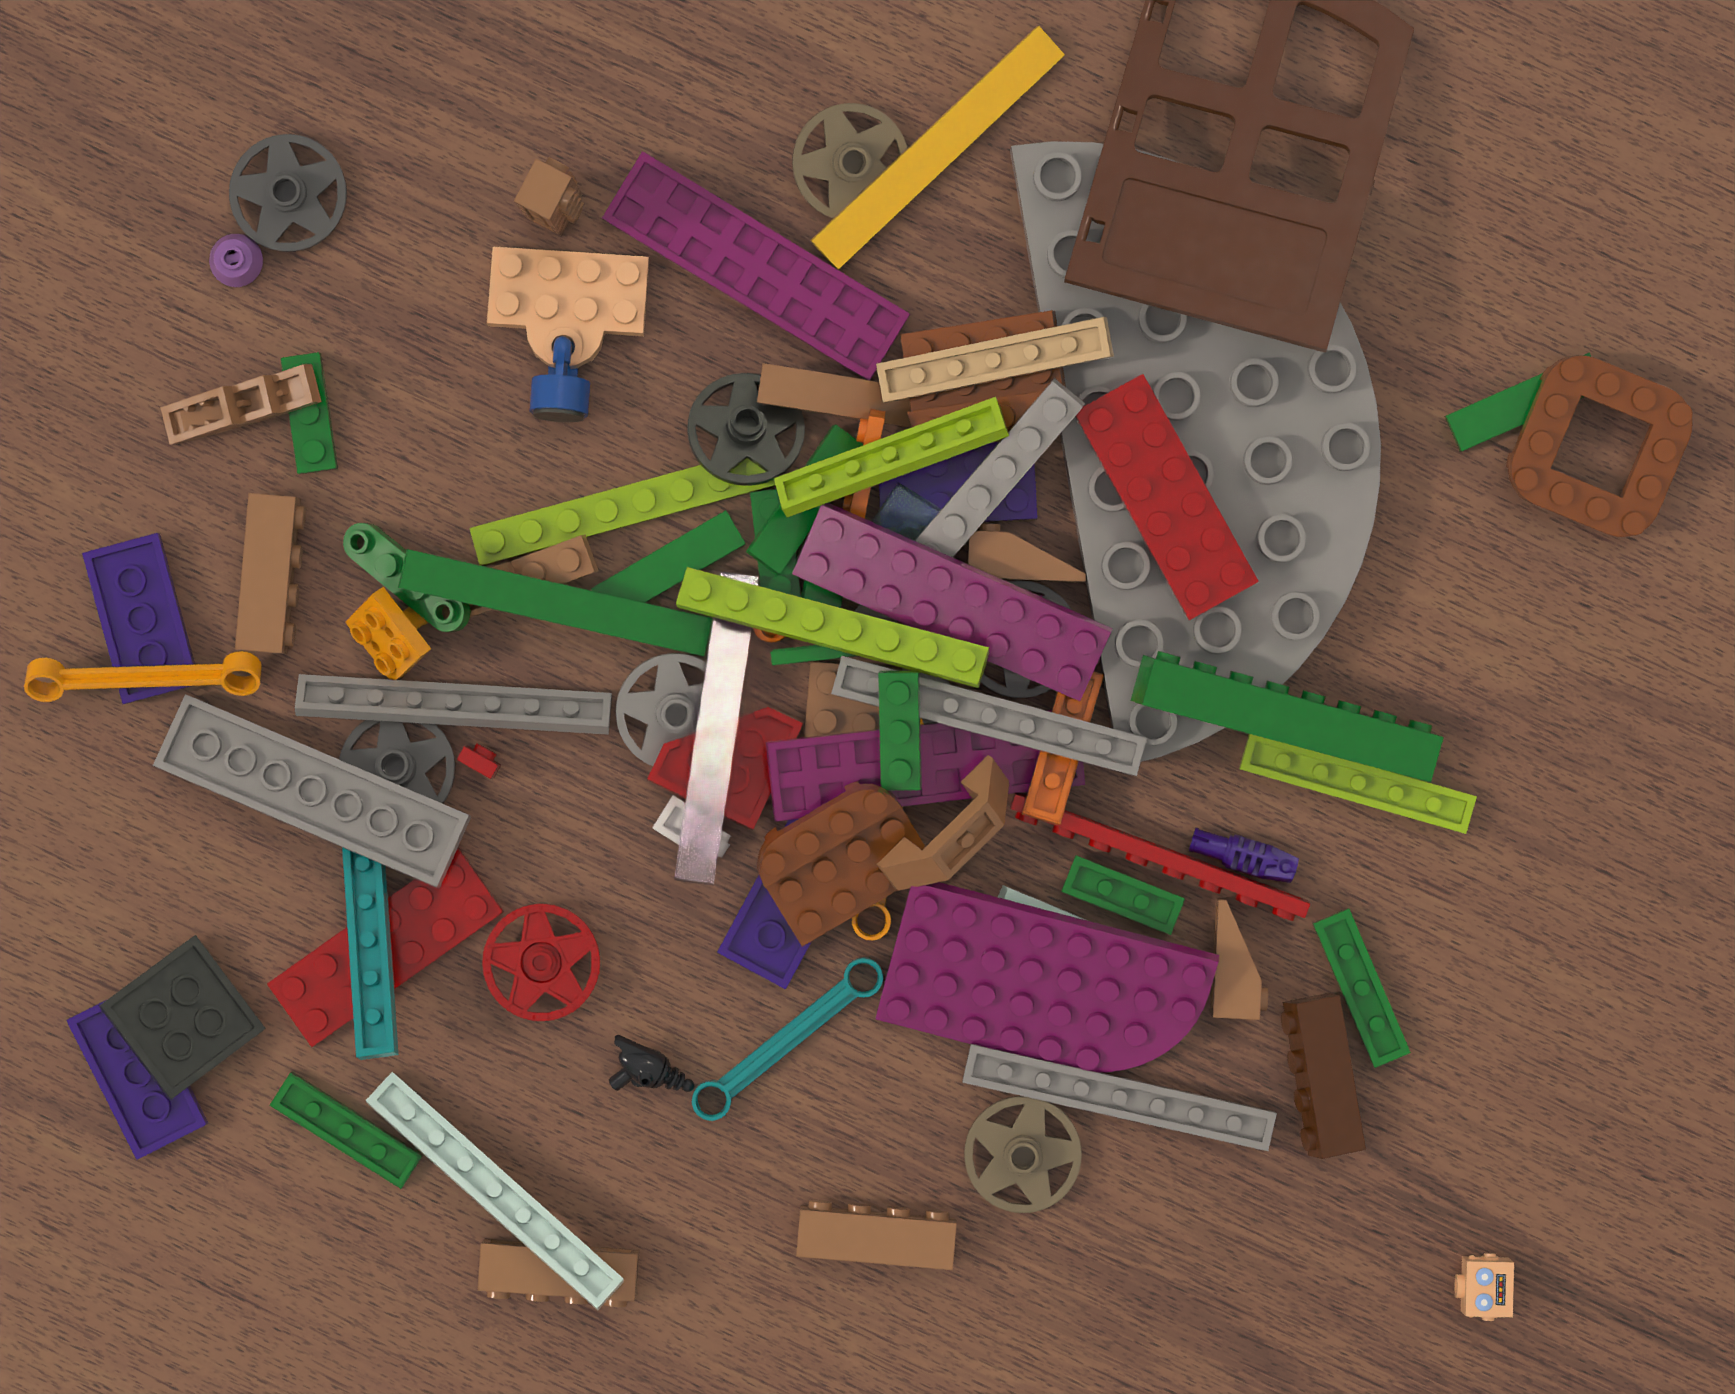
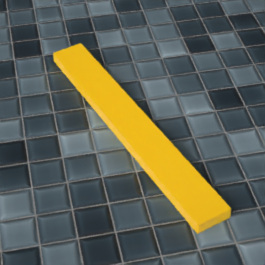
M1036 26L810 241L836 269H840L1065 54L1040 26Z

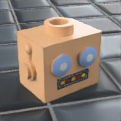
M1484 1253V1256L1475 1257L1474 1255L1469 1257L1462 1256V1273L1455 1275L1454 1291L1455 1298H1461V1312L1465 1316L1470 1318L1481 1317L1484 1321H1494V1318L1497 1317L1513 1318L1514 1262L1510 1258L1498 1257L1495 1253Z

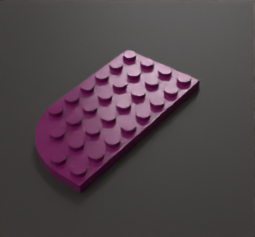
M941 882L919 887L911 886L875 1019L968 1044L1081 1068L1086 1071L1098 1073L1121 1071L1156 1059L1173 1048L1189 1033L1205 1007L1219 963V955Z

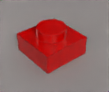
M476 743L474 748L464 746L457 758L459 762L490 779L495 778L501 767L500 763L494 761L497 754Z

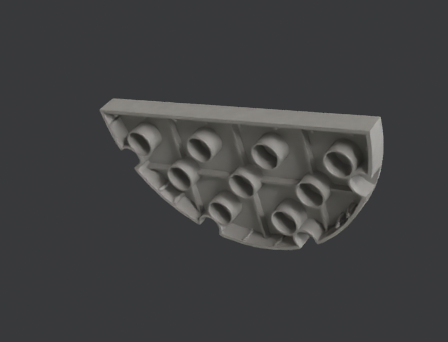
M1051 141L1011 146L1010 154L1038 312L1055 311L1057 326L1101 317H1107L1114 357L1063 367L1066 388L1084 402L1085 406L1137 376L1144 374L1259 581L1188 621L1077 419L1074 417L1060 433L1083 570L1086 574V587L1091 616L1093 620L1113 628L1099 658L1101 673L1104 675L1103 684L1112 729L1147 738L1141 759L1142 762L1162 757L1198 743L1226 728L1130 701L1143 655L1156 658L1158 651L1181 657L1179 665L1193 668L1194 661L1216 666V675L1229 678L1230 671L1254 677L1253 685L1265 688L1267 681L1279 684L1286 682L1301 667L1328 632L1345 604L1362 566L1374 525L1380 487L1381 460L1377 402L1367 361L1353 325L1341 303L1339 304L1327 352L1324 353L1065 283V275L1103 144L1095 142ZM1136 149L1138 152L1177 162L1172 159H1168L1162 156H1158ZM1092 221L1086 241L1100 244L1105 225Z

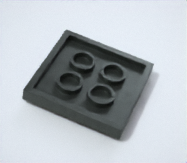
M196 935L99 1005L100 1009L169 1100L173 1099L266 1029Z

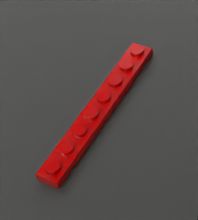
M1014 793L1010 809L1017 811L1015 818L1037 826L1039 819L1022 815L1027 795ZM1064 810L1060 825L1052 824L1053 828L1051 831L1070 839L1074 838L1075 833L1090 838L1088 845L1108 853H1110L1112 847L1127 852L1125 859L1147 867L1148 861H1152L1163 866L1162 873L1180 880H1184L1185 874L1200 879L1198 886L1218 894L1221 893L1222 888L1237 893L1235 900L1257 908L1259 902L1273 906L1272 914L1290 921H1294L1296 915L1305 918L1310 907V902L1307 899Z

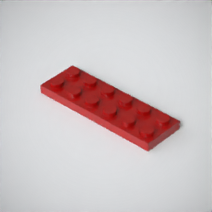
M1144 374L1085 405L1078 412L1075 418L1188 621L1259 582Z
M460 848L456 850L440 889L414 879L388 898L394 989L504 912ZM347 927L267 983L311 1048L353 1019Z

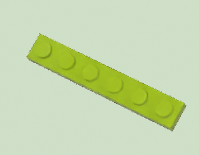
M993 397L774 478L782 510L786 517H790L1008 437L1009 433L997 398Z
M1252 734L1248 735L1239 767L1240 770L1464 834L1467 833L1477 798L1474 795Z

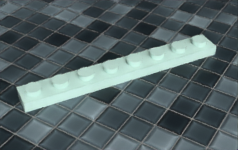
M391 1072L366 1099L369 1106L595 1309L599 1310L624 1282V1279L396 1074Z

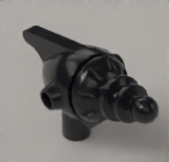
M621 1035L615 1036L614 1044L622 1050L618 1058L623 1068L609 1078V1083L614 1090L619 1091L629 1082L636 1087L643 1086L653 1089L665 1084L666 1089L673 1087L676 1091L681 1087L685 1092H690L694 1089V1082L691 1079H685V1073H679L677 1067L671 1069L669 1059L660 1051L645 1047Z

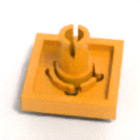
M384 587L374 592L345 622L350 628V633L354 640L364 646L374 659L377 670L387 676L389 680H399L431 650L430 646L417 631L418 628L426 625L428 622L410 607L402 611Z

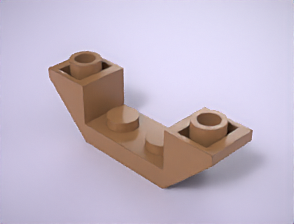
M991 756L985 757L961 781V784L973 801L923 850L904 837L877 863V866L895 889L900 891L909 889L911 886L919 887L949 880L1004 826L1009 780Z

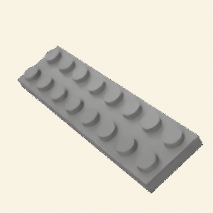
M186 694L153 764L154 767L438 889H440L471 819V816Z

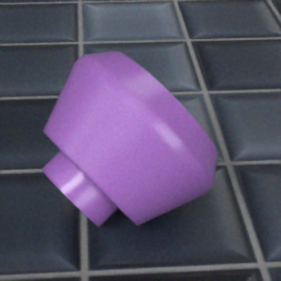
M229 234L215 243L210 253L209 263L213 275L221 283L230 287H242L250 284L258 277L263 266V256L258 244L250 237L243 234Z

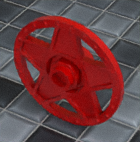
M531 904L510 912L493 928L483 951V974L491 994L507 1011L527 1020L551 1021L574 1012L591 995L599 977L600 952L592 931L575 913L553 904ZM546 912L566 918L578 927L581 932L555 936ZM524 915L521 941L495 943L508 924ZM590 951L591 973L585 989L582 990L570 967ZM491 964L515 975L509 1000L497 986ZM544 992L568 1005L551 1012L527 1011Z

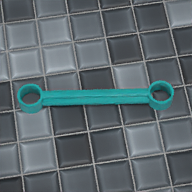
M859 957L852 960L847 965L844 978L735 1067L718 1080H706L700 1083L692 1096V1107L695 1113L702 1119L709 1121L718 1120L725 1116L731 1106L733 1097L857 997H870L878 992L883 982V972L880 965L868 957ZM862 963L871 965L878 974L875 986L866 992L854 989L849 979L851 969ZM711 1086L719 1088L726 1095L724 1108L718 1114L713 1115L703 1112L698 1104L700 1091Z

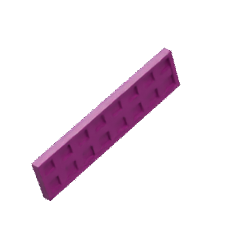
M643 151L602 217V220L865 380L870 381L877 370L876 364L882 362L910 316L905 310Z
M830 503L820 506L792 572L797 577L910 627L989 647L987 661L1078 701H1081L1113 629Z
M936 722L921 724L922 788L921 790L890 791L895 795L901 806L970 799L972 797L961 784V781L989 755L995 760L1009 780L1008 794L1028 792L1040 751ZM880 729L766 742L775 821L800 819L846 791L844 786L858 781L859 784L881 786ZM1078 762L1072 786L1085 785L1083 762Z

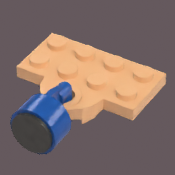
M493 247L487 325L490 327L526 329L528 343L536 358H539L549 366L548 375L532 377L529 412L535 418L552 422H580L588 417L590 381L578 377V368L594 360L601 350L605 334L644 337L649 257Z

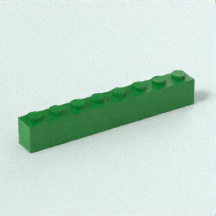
M1161 651L1157 652L1156 658L1146 655L1142 657L1130 701L1423 781H1432L1444 739L1442 736L1431 733L1432 725L1411 719L1408 727L1396 724V715L1374 710L1372 717L1360 714L1362 706L1341 700L1338 701L1337 707L1324 704L1326 696L1304 690L1301 697L1288 694L1289 686L1271 681L1266 682L1265 688L1252 684L1254 677L1230 671L1229 678L1216 675V666L1194 661L1193 668L1179 665L1181 657Z

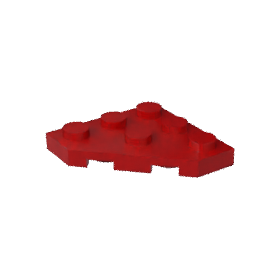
M766 707L751 714L664 743L647 781L748 829L754 830L771 794L766 742L796 739L803 723L770 707Z

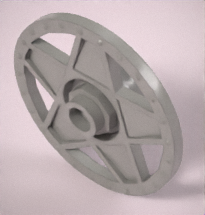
M682 653L661 654L639 664L623 682L616 701L617 727L630 751L643 762L653 766L664 743L709 728L703 717L720 702L723 701L724 703L723 722L732 720V698L723 678L705 661ZM679 662L700 668L714 681L688 686ZM657 666L654 690L629 692L630 688L642 674ZM624 713L647 724L641 749L629 735Z

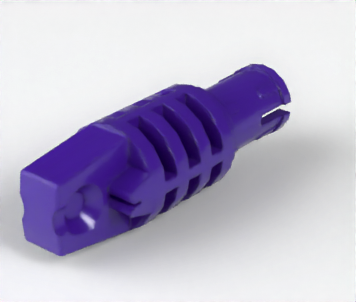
M1195 827L1188 850L1189 852H1196L1222 860L1221 864L1225 865V868L1261 879L1287 883L1292 882L1299 862V858L1272 845L1236 834L1226 838L1200 830Z

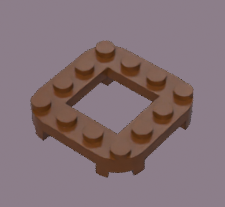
M1583 355L1562 358L1552 366L1547 367L1540 378L1542 380L1513 452L1508 454L1506 467L1508 468L1510 482L1518 493L1517 495L1531 504L1611 536L1628 537L1639 535L1657 517L1687 447L1693 426L1692 409L1675 391L1597 358ZM1581 396L1650 425L1620 496L1551 469Z

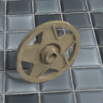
M838 104L817 113L805 124L799 133L792 155L794 179L804 199L818 212L830 218H835L860 194L861 190H864L887 168L880 160L894 139L897 143L899 156L907 149V144L900 129L883 112L864 104ZM843 112L864 113L879 120L881 123L857 133ZM823 120L826 147L802 155V150L809 134ZM803 176L828 181V207L811 193Z
M1013 1096L993 1103L976 1118L966 1138L964 1158L970 1181L985 1200L1006 1211L1031 1213L1054 1205L1069 1192L1080 1171L1082 1151L1075 1126L1060 1108L1050 1102L1024 1096ZM1024 1105L1012 1127L987 1120L990 1116L1004 1108ZM1045 1110L1062 1122L1071 1140L1045 1135ZM975 1138L993 1155V1158L979 1178L973 1161ZM1073 1162L1066 1181L1051 1195L1048 1170ZM1016 1183L1031 1203H1011L995 1196L994 1193Z

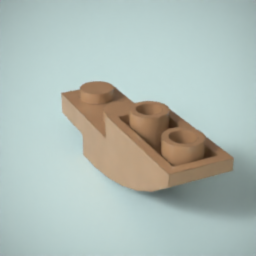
M586 534L511 562H505L492 567L493 569L564 585L599 571ZM469 604L470 618L495 610ZM445 606L443 608V611L447 619L449 617L450 610L448 606Z

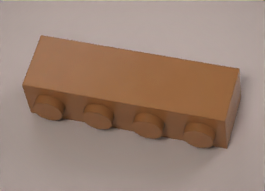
M256 493L248 494L235 641L236 650L287 654L288 646H294L296 625L295 623H290L291 607L297 608L299 600V584H293L294 569L301 568L303 554L302 545H297L298 529H304L306 521V507L300 506V498Z
M809 1200V1206L801 1205L796 1257L953 1270L957 1221L955 1218H949V1212L942 1210H926V1216L910 1215V1209L905 1207L889 1206L887 1207V1212L871 1211V1205L848 1203V1209L832 1208L831 1201Z
M484 1239L482 1241L477 1291H487V1297L509 1299L510 1293L526 1294V1300L546 1302L549 1301V1296L565 1297V1303L588 1304L587 1300L521 1241ZM588 1246L624 1279L621 1286L604 1305L609 1307H627V1301L634 1302L637 1296L640 1250Z

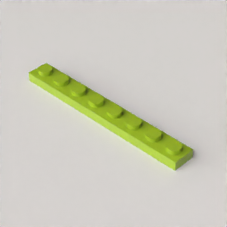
M748 458L730 471L733 474L748 476L766 472ZM701 465L469 529L479 565L484 566L539 551L580 535L586 534V537L594 536L776 485L774 480L752 486L727 483L714 477Z
M689 567L686 569L676 601L677 607L912 671L919 670L920 673L976 688L980 686L989 655V647Z

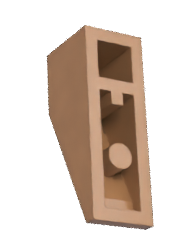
M981 524L977 531L968 539V565L1002 580L1086 582V574L1010 532H1000V524Z
M1216 898L1213 954L1219 955V963L1211 986L1210 1015L1213 1018L1260 1020V1011H1267L1268 988L1262 987L1261 977L1227 900Z

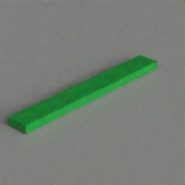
M406 549L398 588L700 656L705 655L713 618L409 549Z

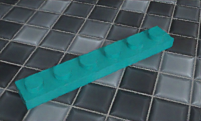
M342 847L356 1058L365 1060L399 1055L386 866Z

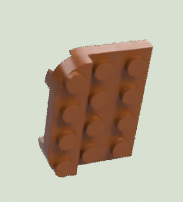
M1050 310L900 334L903 357L906 358L1057 327L1056 312ZM1061 367L909 398L911 411L907 412L912 427L996 397L1000 404L1007 430L1009 431L1054 378L1066 387L1064 370Z
M858 781L844 786L846 790L844 793L778 831L775 827L765 835V841L758 854L757 870L764 887L768 890L802 947L898 891L892 886L877 866V863L904 837L921 850L926 847L899 801L890 790L875 784H859Z

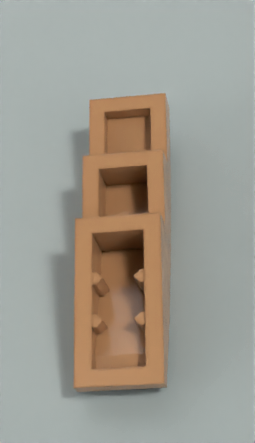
M765 363L762 365L757 403L793 408L800 411L860 420L861 418L869 419L871 408L886 411L884 424L912 428L907 413L911 411L909 398L883 403L879 382Z
M303 364L274 375H262L233 386H222L160 408L169 444L176 445L293 412L320 403L321 398L312 364Z

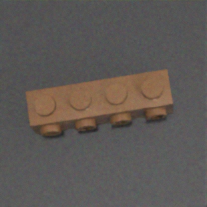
M548 157L545 163L535 159L514 202L527 219L562 236L568 222L575 224L585 205L581 198L583 194L577 186L578 181L575 180L572 172L569 171V167Z

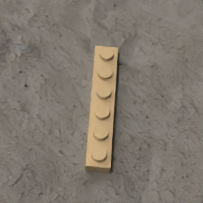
M1101 317L877 363L876 366L883 403H889L1114 357L1107 317Z

